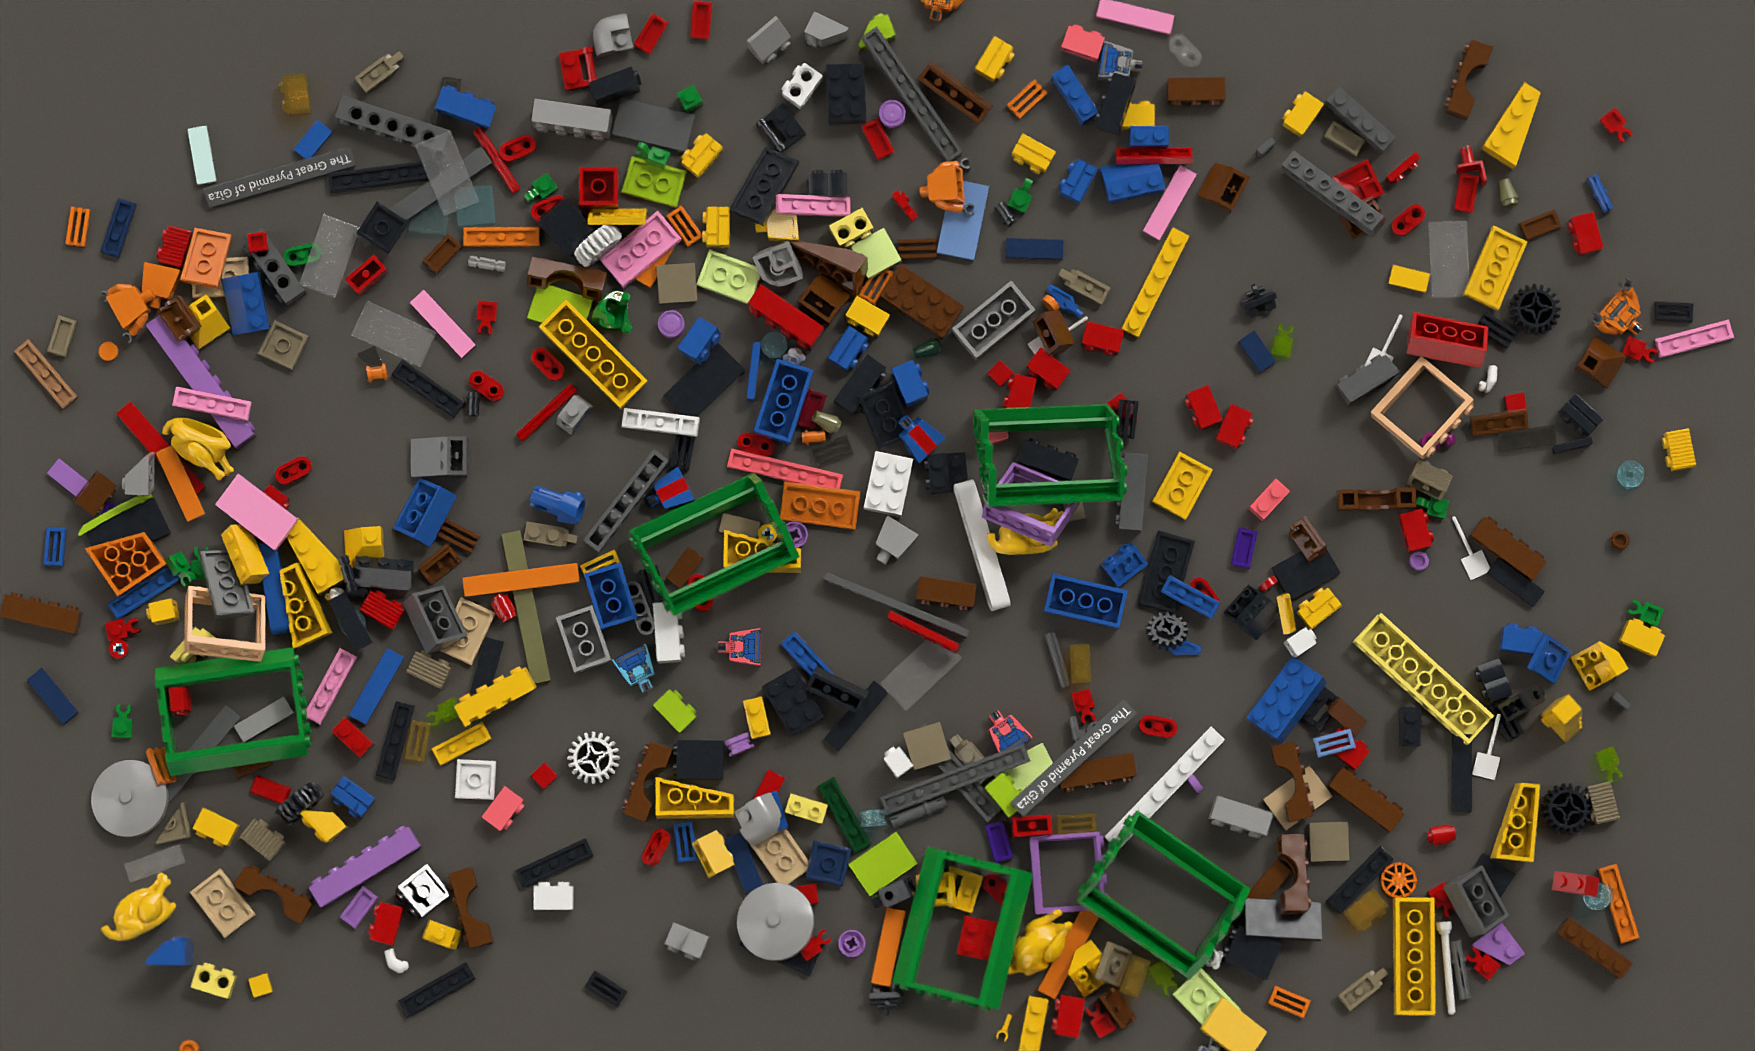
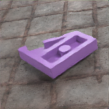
M1502 922L1471 944L1473 947L1508 965L1525 954Z

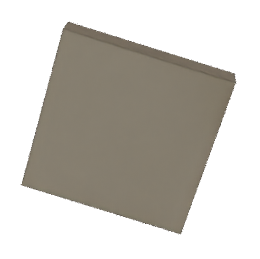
M695 263L656 265L659 304L697 301Z
M274 320L258 355L293 371L309 336Z
M940 722L903 733L914 770L951 759Z
M1348 822L1309 823L1310 862L1349 861Z
M1107 941L1095 979L1120 988L1132 951Z

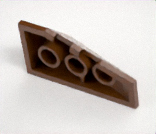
M792 240L791 247L799 261L809 268L815 267L822 275L835 281L836 285L855 297L858 296L868 271V257L849 249Z

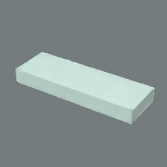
M207 126L188 129L197 185L217 182Z

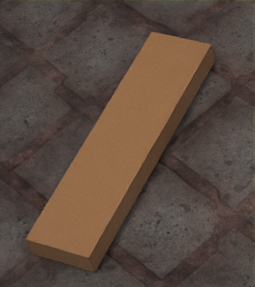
M29 339L14 351L63 410L78 398Z

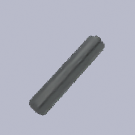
M1054 632L1045 635L1060 686L1061 688L1069 687L1071 682L1056 634Z

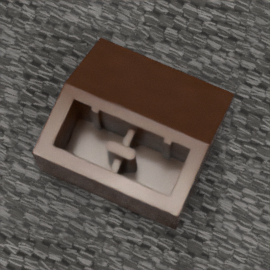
M1215 162L1197 196L1231 214L1250 176L1232 167Z
M820 273L800 297L798 305L830 326L851 295Z

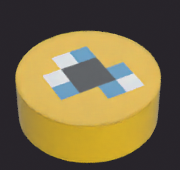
M770 524L762 525L758 530L759 539L774 542L777 538V534Z

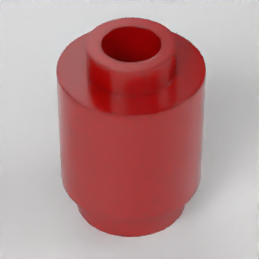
M501 593L492 598L491 606L499 620H502L503 623L517 616L515 613L516 609L508 595Z
M1445 824L1430 827V832H1427L1428 843H1432L1433 846L1449 844L1456 840L1453 825Z

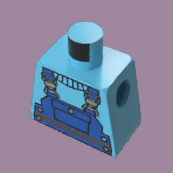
M646 644L613 659L614 664L630 686L638 683L642 693L653 688L648 678L655 675Z

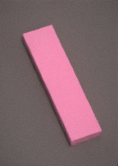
M1100 0L1096 16L1097 18L1167 35L1171 33L1174 15L1112 0Z
M1181 165L1179 166L1143 230L1144 233L1157 240L1161 239L1197 174Z
M777 194L776 214L846 217L850 215V197Z
M425 290L410 302L461 358L466 356L476 346Z
M1729 320L1655 339L1659 358L1730 340L1734 338Z
M176 387L172 406L248 421L252 402Z
M339 648L306 709L308 719L320 725L322 724L357 659L356 656Z

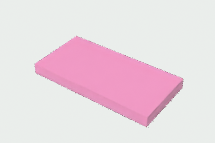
M656 211L646 220L645 225H639L599 260L624 289L681 242L682 239L660 212Z
M237 474L215 504L274 550L279 548L299 520L240 474Z

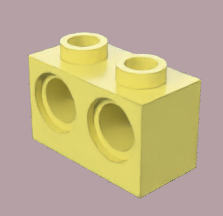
M861 208L829 225V230L839 248L844 247L847 249L855 244V240L870 236L873 226L865 211ZM858 221H863L866 227L859 230L855 227V224ZM841 230H846L849 236L842 239L838 233Z
M790 794L785 813L822 824L828 805Z
M205 962L203 966L198 965L191 988L230 999L237 976L233 975L234 971L222 968V971L215 970V965ZM205 971L210 974V980L206 983L201 980V974ZM223 977L229 981L226 988H222L219 985V981Z

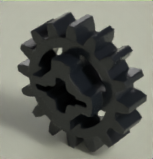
M1166 612L1164 616L1159 613L1158 618L1152 616V621H1148V627L1146 628L1147 639L1152 640V646L1158 644V649L1165 647L1166 651H1168L1169 647H1172L1175 650L1176 645L1182 646L1183 641H1187V622H1183V617L1176 618V613L1172 616L1169 615V612Z

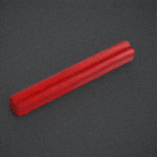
M478 127L473 131L475 137L511 193L518 192L520 190L519 184L483 128Z
M569 384L517 432V437L521 441H525L577 392V389L572 384Z

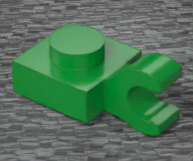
M639 142L637 146L639 150H637L635 156L646 159V164L664 170L669 160L670 152L656 147H652L650 150L645 143Z
M548 173L532 183L534 189L527 192L524 198L528 203H531L539 196L544 200L557 191L558 187Z
M1026 178L1021 190L1015 188L1007 205L1008 207L1025 214L1033 197L1028 194L1033 180Z
M1431 496L1429 500L1417 497L1416 506L1425 508L1427 515L1444 520L1450 500L1442 499L1438 501V499Z
M182 551L165 559L172 574L180 577L183 586L191 584V581L196 580L195 574L188 571L191 566Z

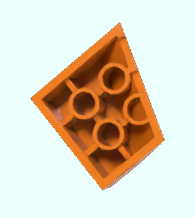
M145 532L85 548L117 596H120L167 564Z

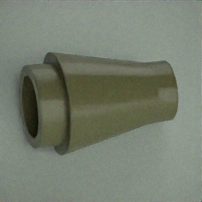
M1510 179L1499 181L1500 203L1504 208L1517 206L1519 197Z
M815 411L812 416V421L829 434H836L841 426V420L838 419V416Z

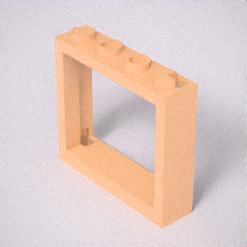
M1420 357L1371 411V417L1424 460L1426 457L1429 458L1431 454H1434L1436 451L1435 447L1439 442L1442 444L1449 435L1447 433L1452 428L1455 430L1460 425V419L1465 414L1469 415L1471 413L1470 411L1474 408V399L1425 358ZM1426 369L1464 402L1422 448L1383 414L1420 373Z
M189 586L185 597L184 653L261 662L265 652V595L250 594L253 609L256 611V643L193 636L192 603L212 605L208 588Z

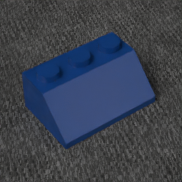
M1113 164L1100 167L1108 205L1163 193L1165 190L1159 164Z
M259 271L221 279L233 335L271 328Z
M419 478L393 529L431 547L457 496L441 486Z
M621 563L584 574L600 629L638 618Z
M171 937V941H165L145 961V964L193 965L194 942H189L188 938Z

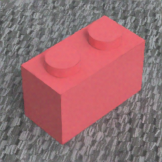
M1078 25L1068 26L1061 51L1097 63L1105 37H1102V34L1096 31H1091V33L1084 31V28Z
M1275 479L1248 509L1263 521L1290 491Z
M504 786L482 818L501 832L503 829L507 830L513 823L511 818L514 814L518 815L524 808L523 802L525 800Z

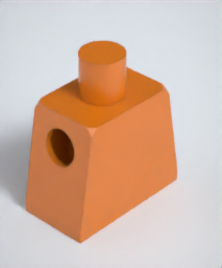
M144 262L142 293L151 289L156 297L149 302L148 307L159 309L162 299L168 301L172 299L181 279L182 272L180 270Z

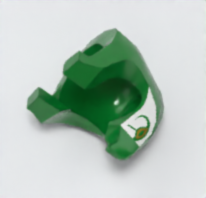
M611 291L604 295L593 311V323L603 329L622 330V333L629 334L633 327L628 317L630 294L622 291Z

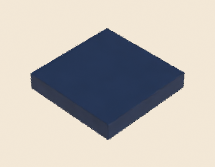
M813 840L805 878L843 886L851 849Z

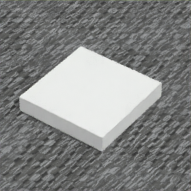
M457 759L455 798L494 800L496 761Z

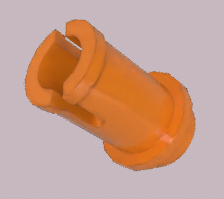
M805 430V432L801 433L803 444L809 445V443L826 442L824 430L811 432Z

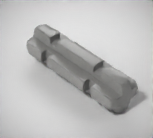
M470 256L468 265L471 267L479 266V268L496 269L500 272H504L506 268V262L500 260L497 262L494 259L483 257L479 259L477 256Z

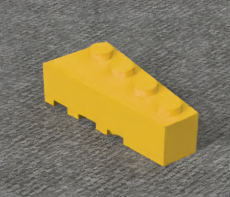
M1524 82L1481 150L1509 168L1514 169L1517 165L1541 92Z
M299 519L287 535V539L316 592L321 596L330 591L331 588L345 582L341 571L342 566H340L338 559Z
M724 530L723 567L726 568L777 543ZM796 548L799 558L767 573H801V549Z
M295 563L280 570L293 648L300 649L332 634L333 632L302 564Z
M518 666L511 670V675L506 678L502 675L493 680V685L487 687L485 684L476 689V694L470 696L468 693L459 698L460 702L454 708L464 726H468L476 719L478 720L486 716L491 711L497 710L508 702L535 689L537 686L527 668L521 669Z
M1569 694L1556 699L1540 714L1543 717L1541 721L1548 728L1551 726L1565 743L1582 729V709Z
M656 777L657 819L734 818L733 794Z
M1515 783L1490 858L1520 862L1534 861L1540 785Z

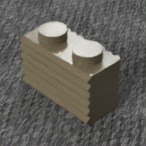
M1418 459L1406 484L1441 501L1453 475L1448 474L1444 469L1432 466L1428 461Z
M423 650L421 653L416 651L406 673L443 689L452 668L448 667L450 663L440 658L438 661L431 659L432 654H426Z
M1611 782L1585 787L1586 794L1584 798L1590 797V800L1586 801V803L1593 805L1591 810H1589L1593 812V814L1589 815L1591 822L1594 821L1595 825L1620 819Z
M260 818L259 821L253 819L240 838L269 861H272L286 844L283 841L285 837L276 830L274 833L268 829L270 825Z

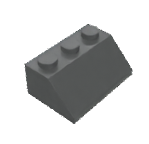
M1379 354L1370 360L1371 364L1365 367L1363 364L1354 370L1355 374L1352 376L1345 375L1338 380L1339 384L1336 385V388L1348 406L1397 376L1399 370L1387 355L1381 357Z
M444 585L413 593L403 603L426 654L443 650L468 636Z
M1482 865L1454 878L1443 886L1470 937L1487 933L1509 916Z

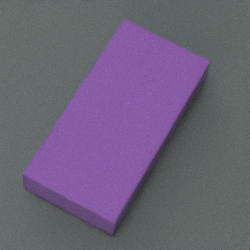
M58 459L47 472L48 475L75 496L87 483L86 479L61 459Z
M362 886L340 918L356 929L379 897Z

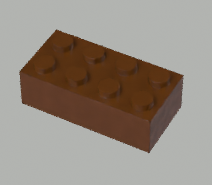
M902 264L899 265L879 295V299L942 341L964 310V305Z

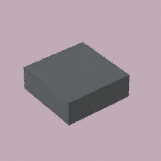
M1273 138L1268 139L1256 150L1255 153L1259 158L1275 146Z
M1618 692L1613 693L1610 697V700L1623 711L1632 705Z

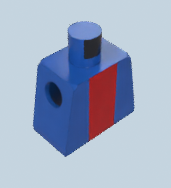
M905 415L899 421V424L904 428L899 437L912 458L919 463L946 438L919 417L912 421Z
M679 467L654 483L653 486L657 493L647 497L651 508L662 503L665 510L683 506L695 500Z

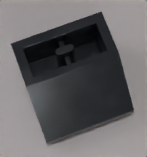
M1249 584L1223 612L1241 630L1256 641L1280 615L1279 608L1272 600Z

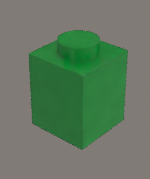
M694 84L677 93V97L686 113L703 105V101Z

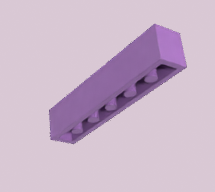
M401 826L394 831L395 835L392 837H383L377 841L379 845L374 848L371 846L361 851V856L357 858L353 856L344 862L346 865L340 869L336 866L328 871L329 875L322 879L320 876L311 882L312 886L309 889L321 908L325 907L421 848L422 846L412 829Z

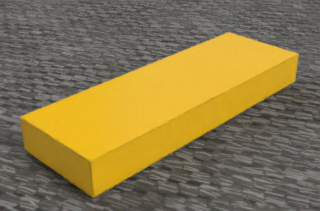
M481 722L432 748V751L439 765L442 766L492 738L484 723Z

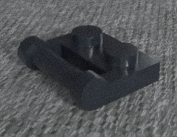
M783 103L756 123L757 127L761 128L776 146L775 150L780 153L806 134ZM772 121L785 137V142L782 143L767 124L768 122Z
M1324 687L1301 718L1322 733L1325 729L1324 726L1332 716L1325 712L1318 722L1313 718L1328 699L1334 702L1338 696Z

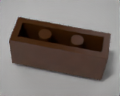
M1225 77L1167 79V104H1172V107H1181L1183 104H1191L1193 107L1202 106V103H1210V106H1221V103H1224L1226 100Z
M920 576L916 600L920 601L921 605L931 606V603H938L941 608H950V605L958 606V610L969 611V608L974 607L977 584Z

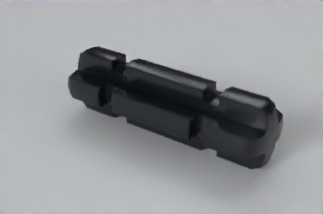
M348 555L338 557L339 564L342 566L341 571L344 581L347 583L348 592L357 591L358 586L354 582L355 577L352 567L349 565Z

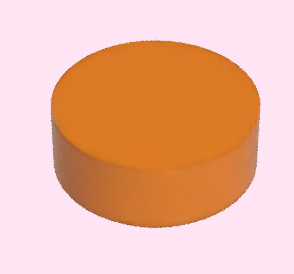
M1046 295L1041 299L1049 311L1060 309L1059 304L1052 296Z
M105 342L99 347V355L103 360L110 362L118 357L119 349L114 343Z
M186 1040L180 1045L179 1051H199V1046L193 1040Z

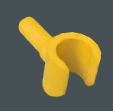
M1007 1015L1002 1029L997 1032V1039L999 1033L1002 1032L1006 1034L1004 1041L1008 1039L1007 1030L1012 1015Z

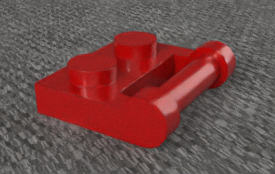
M593 47L559 53L566 91L590 87L589 82L598 79L596 78L592 58ZM579 56H585L589 78L583 81Z

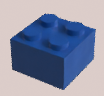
M911 360L892 368L891 374L906 408L928 399L930 390L927 382H922L921 380L922 371L918 363L915 364Z

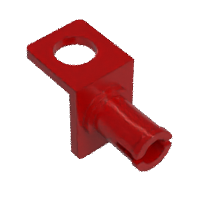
M1467 146V149L1465 147L1460 148L1463 164L1457 165L1456 174L1479 170L1482 187H1486L1487 178L1483 160L1474 161L1471 146Z

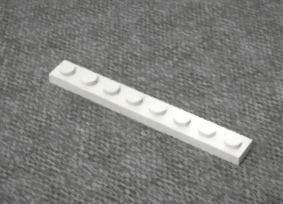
M1210 727L1104 838L1108 842L1114 837L1116 838L1124 826L1123 822L1128 815L1132 816L1137 810L1150 818L1225 739L1213 727ZM1132 833L1120 848L1133 836Z

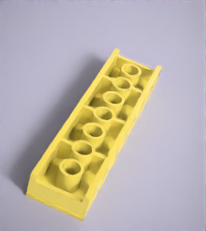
M1382 613L1377 615L1352 642L1452 734L1460 736L1464 740L1463 743L1465 745H1468L1494 717L1490 711ZM1464 734H1472V736L1468 739Z

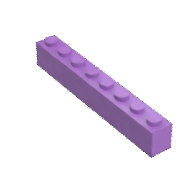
M160 315L146 324L147 328L193 390L233 398L227 390L223 391L220 385L222 382L216 375L212 376L209 370L211 367L205 359L203 361L199 359L197 355L200 352L194 344L190 346L186 341L187 339L178 342ZM211 414L237 450L256 437L253 432L256 429L250 421L246 422L245 420Z

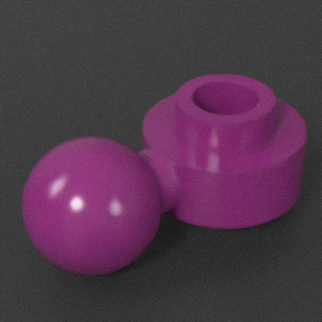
M1430 432L1422 436L1420 440L1422 448L1435 433ZM1452 432L1447 433L1449 436L1442 445L1450 447L1455 443L1456 438ZM1440 442L1435 447L1436 450L1440 447Z

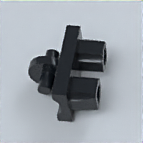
M1252 284V291L1246 293L1248 299L1240 302L1241 307L1247 312L1249 317L1253 318L1260 314L1257 307L1260 304H1264L1266 311L1275 309V298L1277 296L1272 289L1264 292V286L1257 288L1255 284Z
M897 983L891 984L890 992H882L881 985L872 984L871 993H869V1005H877L878 1010H885L886 1015H890L889 1009H897V1004L904 1003V991L899 988L900 984Z

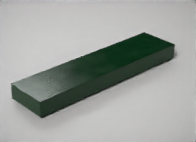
M833 777L818 785L819 791L853 852L857 853L870 846V840L836 779Z

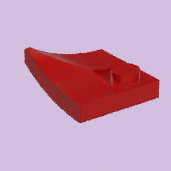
M1368 159L1331 177L1363 201L1371 196L1374 199L1384 194Z

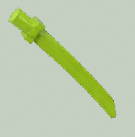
M152 494L137 495L84 524L78 535L82 536L114 516L140 503H144V501L153 498Z

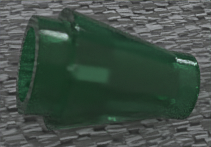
M930 338L919 346L912 348L916 359L938 356L942 352L938 338Z

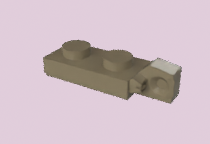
M400 51L392 57L390 54L384 55L354 79L367 94L400 68L398 64L405 58Z
M1061 269L1058 274L1059 278L1066 281L1064 285L1069 289L1100 305L1103 304L1111 289L1109 286L1078 270L1072 269L1070 273Z
M527 521L523 540L566 547L567 543L577 544L578 536L569 534V529Z
M958 734L950 739V742L955 747L953 751L963 765L984 758L975 745L967 739L963 741ZM987 778L979 780L977 782L979 784H982Z
M1383 967L1376 973L1371 970L1337 996L1346 1008L1351 1011L1380 988L1383 984L1381 979L1388 973Z

